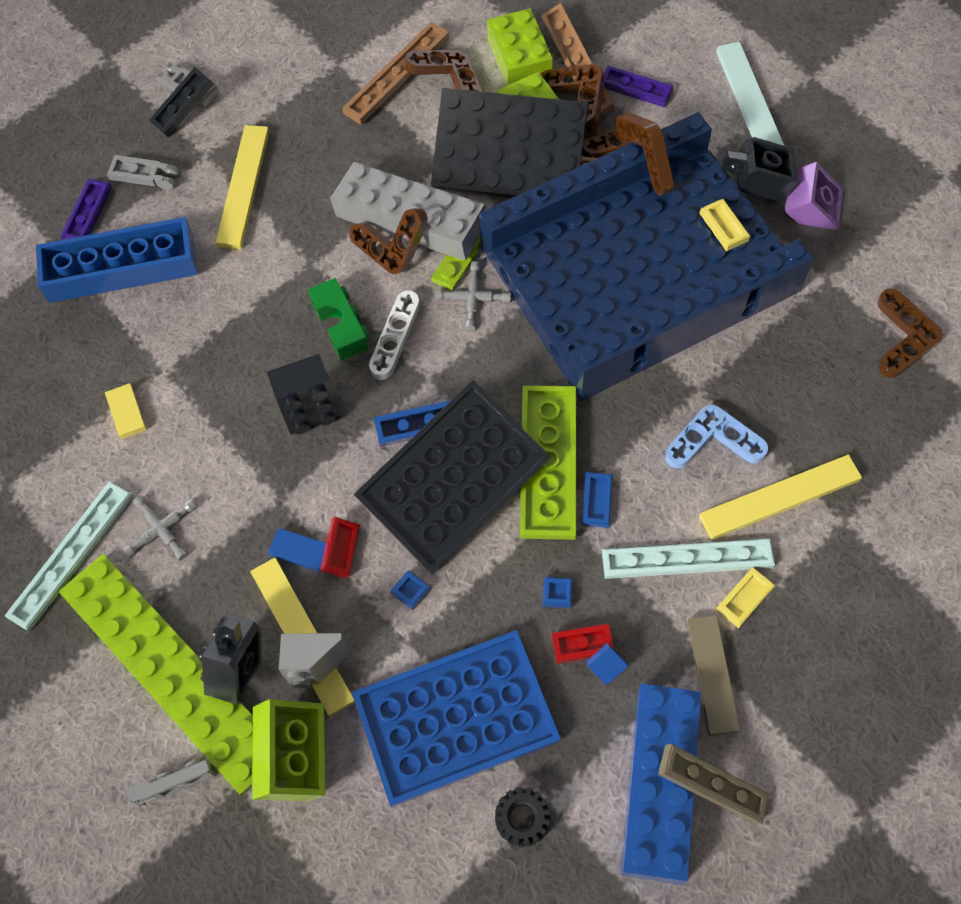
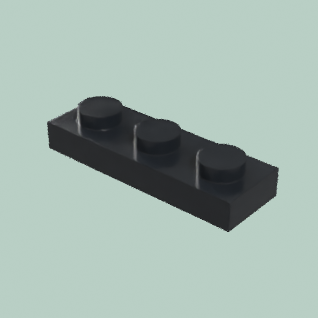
M194 67L152 115L149 121L169 137L214 83Z

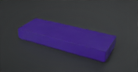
M609 65L604 72L605 89L664 108L673 91L672 85Z
M92 179L87 180L60 236L62 240L91 234L112 189L110 183Z

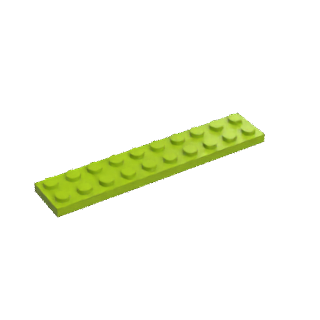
M104 554L100 555L58 592L239 795L243 796L252 787V714L240 701L236 705L204 695V685L201 681L202 662L199 661V657Z

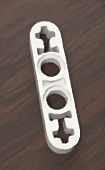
M403 291L397 296L369 363L371 375L377 380H385L391 377L420 308L418 295L413 291ZM412 300V304H409L406 309L407 314L404 313V303ZM397 320L406 322V326L402 329H395L392 325ZM389 341H394L398 344L396 349L391 351L383 347ZM384 356L386 357V368H382L381 371H378L377 366L382 365Z

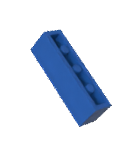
M450 401L373 417L379 447L409 441Z

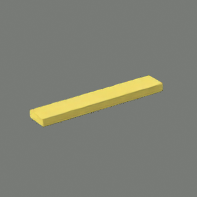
M244 126L216 239L218 248L242 250L269 136L268 127Z
M846 455L700 513L699 517L710 539L714 540L857 483L862 477L850 456Z
M276 558L250 571L284 634L317 633ZM337 668L319 684H312L321 703H324V708L329 717L355 703Z

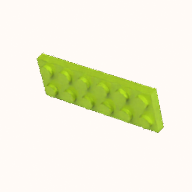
M523 386L522 429L551 458L521 487L520 539L575 540L576 386Z

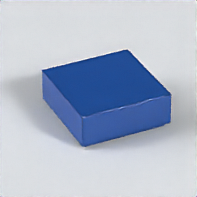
M408 570L392 588L390 593L413 611L429 592L430 586Z
M544 577L542 607L571 608L573 579Z
M608 643L586 661L587 666L606 685L628 667L627 662Z

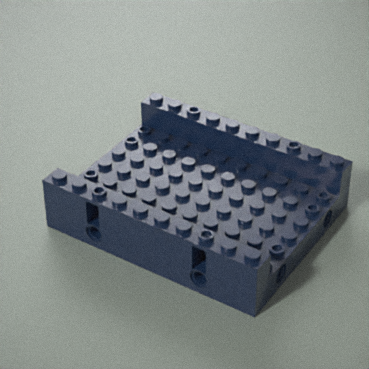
M699 112L661 129L674 182V190L665 195L659 196L652 186L643 146L632 142L479 213L481 249L509 292H511L516 303L570 386H576V395L581 402L802 290L814 259L799 239L784 246L727 172L722 169L720 163L708 149L712 128ZM721 199H724L750 235L748 242L728 251L724 249L700 215L701 208Z

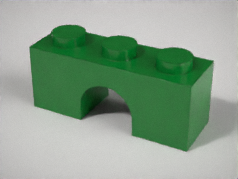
M333 278L307 289L311 303L320 321L328 318L341 319L337 325L327 329L330 341L340 361L369 349L367 340L370 339L369 332L365 325L360 326L358 319H360L359 313L355 305H349L347 300L350 297L344 285L340 287L336 278Z

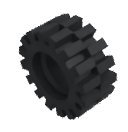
M517 787L514 791L509 790L504 797L500 798L495 809L497 830L500 836L511 845L523 848L524 846H533L536 842H540L549 829L550 809L546 799H543L539 792L532 791L531 788L521 789V787ZM521 805L531 808L535 815L533 825L523 830L516 828L510 819L513 809Z

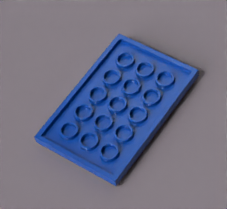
M517 630L352 692L391 808L561 741Z

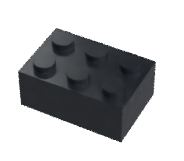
M320 354L267 371L275 398L290 435L306 433L311 427L320 424L329 425L337 418H340L332 387Z

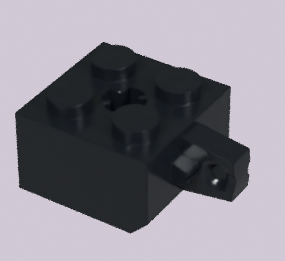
M752 137L744 141L738 152L728 151L722 160V169L737 175L738 188L746 194L784 203L798 183L793 148Z
M229 613L226 617L221 618L215 627L209 645H204L199 657V661L202 662L201 681L204 685V695L238 704L262 660L261 627L254 621Z

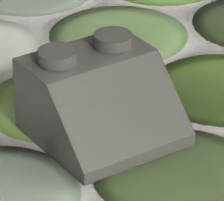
M341 633L281 634L279 671L287 682L292 684V687L309 688L310 684H319L349 656V648Z

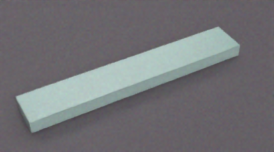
M740 42L717 46L716 53L751 136L784 146Z
M109 481L5 614V617L30 632L57 597L58 591L67 584L132 499V494Z
M771 539L602 549L605 579L749 570L752 567L764 569L774 568L775 566Z

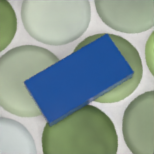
M585 473L581 526L609 528L613 474Z
M278 528L268 554L271 557L321 573L320 568L326 543Z

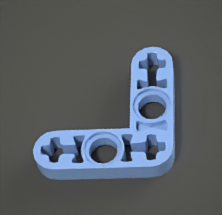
M707 405L699 411L668 446L665 459L671 467L683 468L713 436L746 461L759 463L764 460L768 452V445L764 439L720 407ZM714 414L716 419L711 420L705 428L703 424L707 416ZM735 429L739 432L740 438L736 440L729 439L725 431ZM696 431L700 433L702 440L692 442L688 439L687 434ZM744 438H748L747 442L741 447L740 444H742ZM684 444L687 448L684 450L682 458H673L674 452L678 453ZM755 446H758L760 448L759 452H755L754 454L749 452L750 449L754 448Z

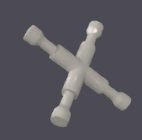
M473 261L470 264L472 275L469 278L468 290L448 292L442 289H435V299L454 298V300L467 301L468 320L465 324L466 330H475L474 315L477 313L478 301L492 302V300H502L503 302H510L511 292L495 294L492 291H478L480 263L477 261Z
M137 496L133 503L144 512V517L152 527L142 534L141 538L135 543L124 547L125 553L131 557L143 544L147 545L153 539L160 536L165 544L173 549L175 557L182 561L188 556V553L179 547L176 543V538L169 531V528L178 522L181 516L193 511L197 506L189 499L177 512L173 511L161 520L154 510L149 509L143 496Z

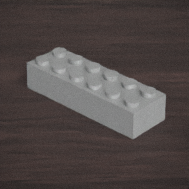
M353 162L330 197L337 217L356 224L367 222L379 232L394 236L402 215L406 210L421 208L428 216V224L419 245L466 261L480 237L479 213L485 211V205L356 162ZM403 235L402 239L409 241L408 237Z

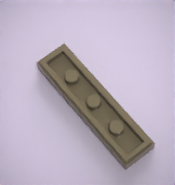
M717 615L690 618L687 620L708 735L738 733L740 728Z
M673 744L665 745L658 772L659 776L754 824L763 823L768 793Z

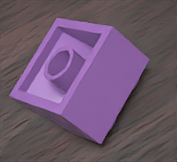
M817 162L796 169L798 183L787 197L785 212L798 224L834 230L839 229L843 188Z

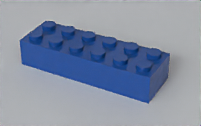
M186 217L36 245L38 287L49 303L198 275L194 237Z
M640 684L637 692L621 876L681 885L688 882L694 793L659 776L658 772L665 745L673 744L697 756L701 692Z

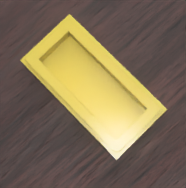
M724 199L701 208L700 215L726 251L749 241L750 235Z
M130 383L105 392L121 440L147 430Z
M752 567L719 604L716 610L739 628L775 585Z

